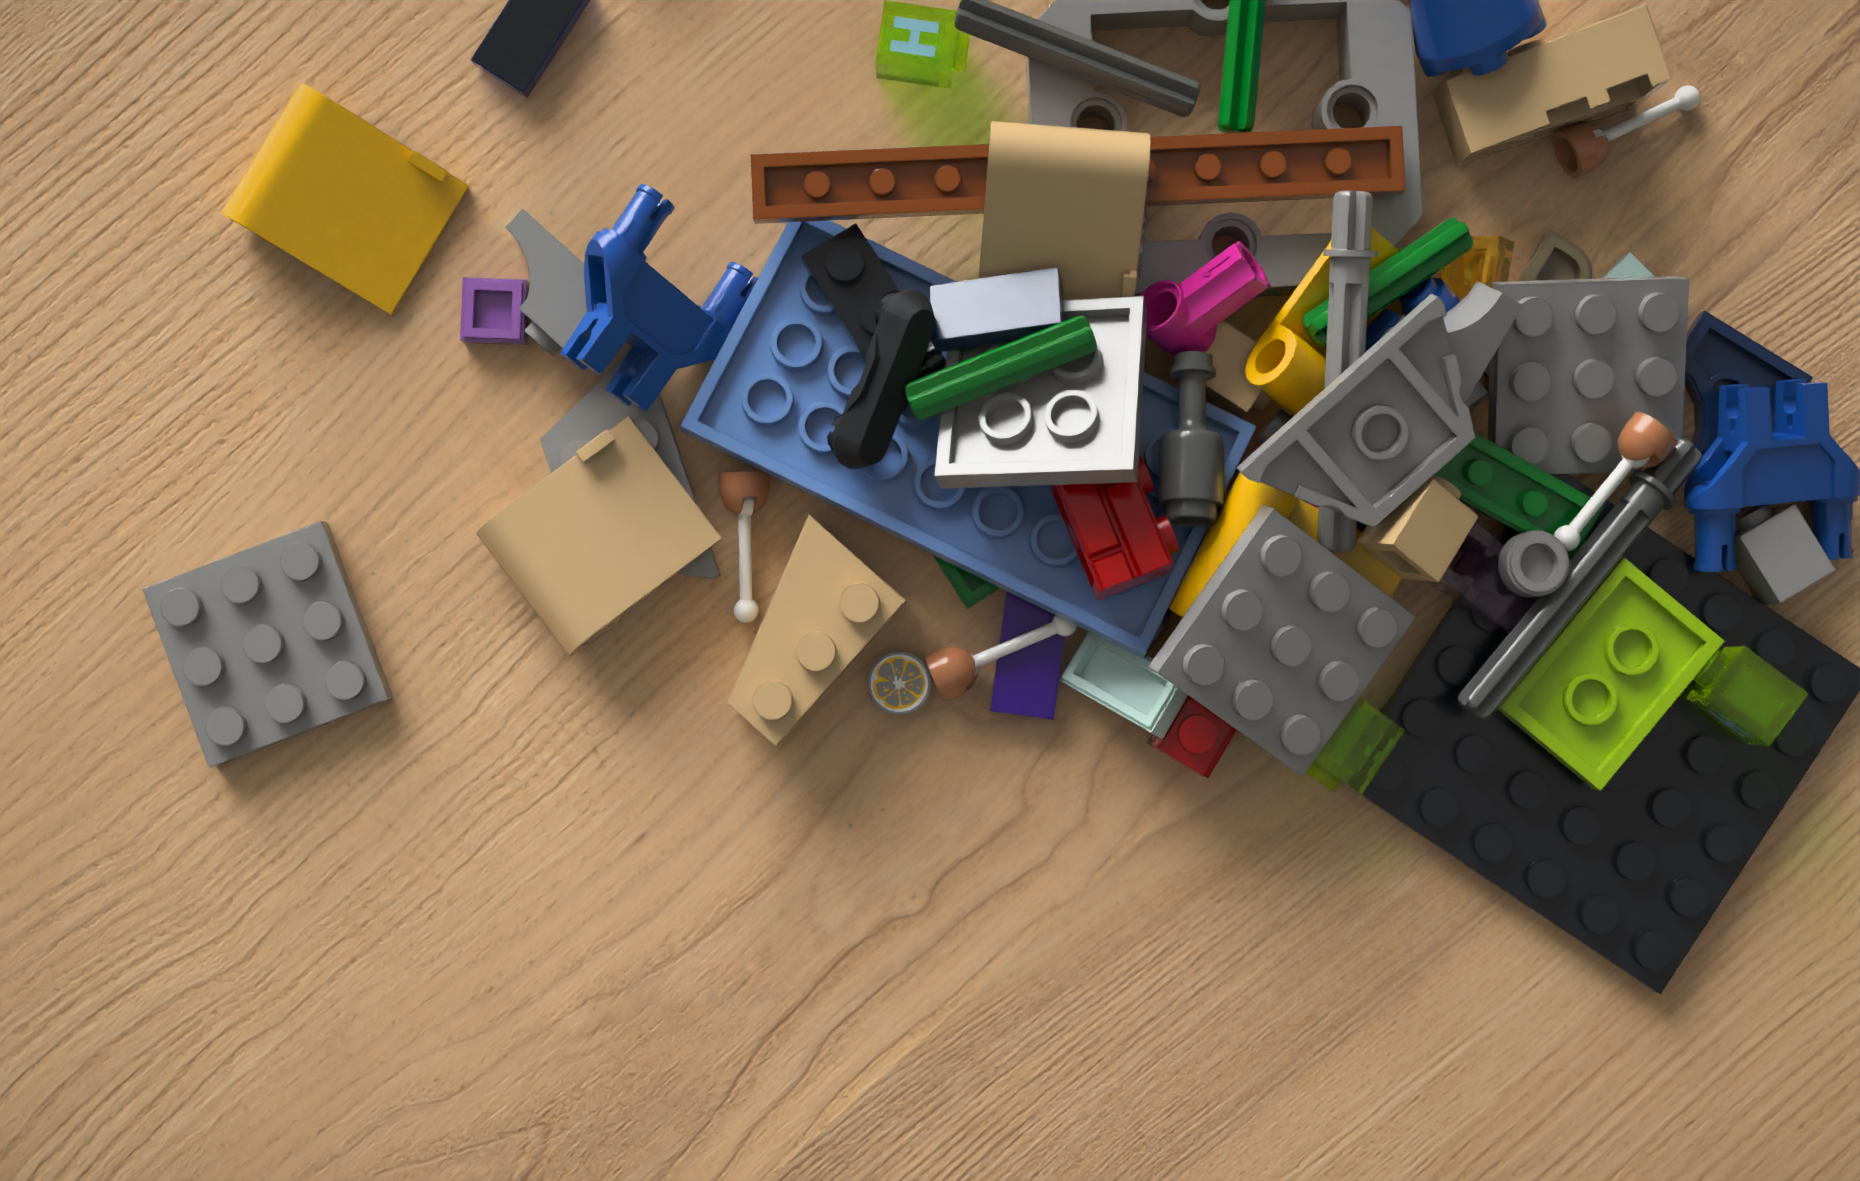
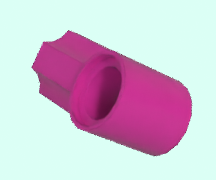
M1238 241L1180 284L1170 280H1163L1150 285L1140 295L1144 296L1148 310L1146 335L1173 359L1174 355L1179 352H1206L1215 339L1217 324L1271 286L1265 271L1248 248Z

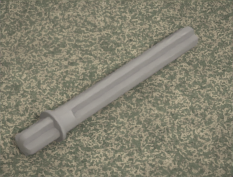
M1339 191L1333 197L1331 249H1324L1323 256H1330L1324 389L1360 358L1366 349L1370 257H1377L1378 250H1370L1373 197L1371 193L1366 191ZM1319 506L1317 542L1330 552L1345 553L1353 551L1356 547L1357 521L1334 510Z

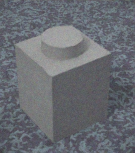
M1769 504L1758 505L1736 518V527L1738 529L1735 531L1737 569L1755 599L1764 605L1782 603L1835 571V568L1795 504L1773 509Z

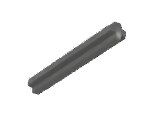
M961 0L955 14L954 26L959 31L1181 117H1188L1191 114L1200 93V84L1195 80L988 0Z

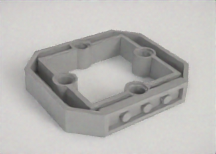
M1054 0L1038 20L1092 40L1091 31L1177 26H1188L1190 30L1201 36L1215 37L1227 32L1229 6L1220 10L1210 9L1201 0ZM1266 0L1264 22L1337 19L1340 81L1328 89L1313 112L1312 130L1342 128L1336 123L1332 113L1333 107L1340 104L1350 105L1359 112L1362 119L1361 127H1403L1406 191L1401 195L1372 196V228L1393 246H1396L1423 216L1411 11L1399 0ZM1025 56L1029 124L1077 128V124L1081 120L1092 116L1104 120L1110 127V130L1127 132V114L1117 98L1106 92L1094 91V83ZM1232 212L1220 214L1207 222L1198 239L1140 242L1135 297L1140 296L1150 285L1158 281L1170 280L1180 284L1216 257L1213 254L1211 244L1215 237L1221 235L1232 236L1248 248L1265 271L1271 286L1256 297L1292 295L1330 243L1332 233L1262 236L1260 229L1254 221L1245 215Z

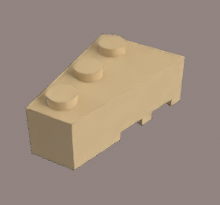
M1645 4L1606 20L1600 19L1586 23L1569 31L1566 35L1545 42L1544 39H1539L1520 45L1507 53L1509 56L1508 62L1493 72L1484 75H1473L1469 67L1448 71L1449 80H1446L1433 96L1456 164L1460 166L1554 135L1555 132L1575 123L1584 121L1591 123L1634 109L1671 80L1672 77L1648 6Z

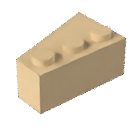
M808 514L727 703L775 746L781 744L906 604V600Z

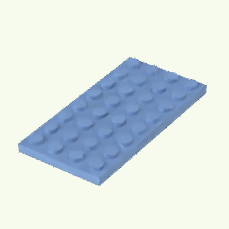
M832 221L788 222L680 425L682 432L1143 658L1208 526L1182 527L1171 525L1177 539L1179 551L1171 554L1174 564L1169 573L1103 600L1096 601L1049 485L940 489L935 478L941 413L925 419H917L910 404H908L906 411L899 419L887 452L881 461L861 469H849L840 464L834 455V451L828 445L827 436L829 432L834 430L832 425L834 419L843 414L851 391L861 379L866 362L802 264L801 255L847 228ZM867 239L900 292L907 289L917 290L927 296L930 302V286L957 282ZM946 351V352H942V354H943V356L945 357V359H946V356H947V351ZM1144 372L1139 455L1144 460L1153 483L1154 491L1146 494L1154 517L1157 518L1164 515V509L1158 506L1159 443L1163 434L1177 430L1179 426L1180 389ZM1206 402V429L1217 432L1224 439L1225 492L1257 426Z

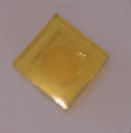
M1472 236L1474 241L1472 249L1443 268L1440 278L1459 297L1460 301L1469 293L1476 281L1491 288L1492 282H1506L1509 277L1515 242L1502 236Z

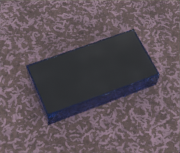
M509 0L471 58L472 63L528 98L590 0Z

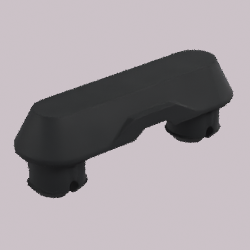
M917 290L891 291L881 298L882 308L880 311L877 310L875 314L877 327L866 353V366L859 383L851 391L843 414L834 419L832 423L834 426L833 432H829L827 436L828 445L834 451L838 462L849 469H861L876 464L883 459L899 419L909 404L905 387L908 383L918 380L920 376L921 363L933 336L936 320L932 305L927 296Z

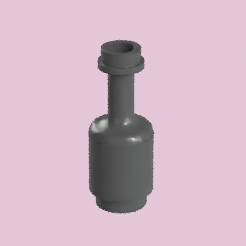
M1184 351L1174 355V366L1170 368V376L1180 380L1179 426L1177 430L1169 431L1160 438L1158 506L1164 509V515L1171 525L1202 527L1215 524L1217 522V510L1224 506L1225 444L1220 434L1207 430L1205 426L1206 380L1213 379L1216 376V368L1213 366V355L1201 351Z

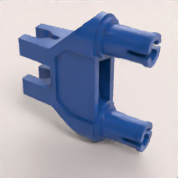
M639 184L635 195L611 230L604 228L602 231H596L587 245L584 259L587 312L560 355L580 370L585 371L586 368H589L595 374L601 375L626 342L632 348L609 383L606 391L623 405L630 406L633 403L639 409L647 411L677 369L716 359L758 277L750 279L753 275L750 270L738 263L729 262L726 267L727 270L702 306L695 304L645 262L647 258L643 252L668 215L672 214L675 207L669 200L663 199L660 202L663 195L654 188L645 184Z
M1804 379L1776 381L1775 432H1772L1770 388H1750V385L1747 384L1719 386L1718 437L1702 456L1701 463L1688 477L1684 488V507L1688 508V513L1694 514V570L1722 572V567L1726 571L1737 569L1735 558L1736 514L1740 513L1742 508L1799 501L1811 503L1812 532L1829 560H1839V555L1843 559L1853 558V502L1858 501V496L1860 495V470L1830 436L1828 386L1826 382L1807 383V380Z

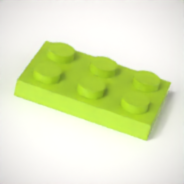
M1622 558L1498 710L1592 789L1601 791L1724 643V640L1626 558Z

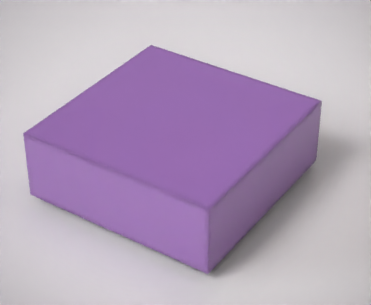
M463 277L460 341L471 344L527 345V333L524 330L528 327V317L518 308L527 299L530 283L523 279Z

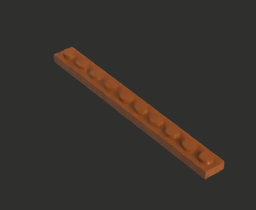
M1402 126L1150 137V161L1145 206L1333 198L1336 192L1366 191L1371 193L1372 196L1401 195L1406 191ZM989 144L751 154L753 220L755 224L984 214Z

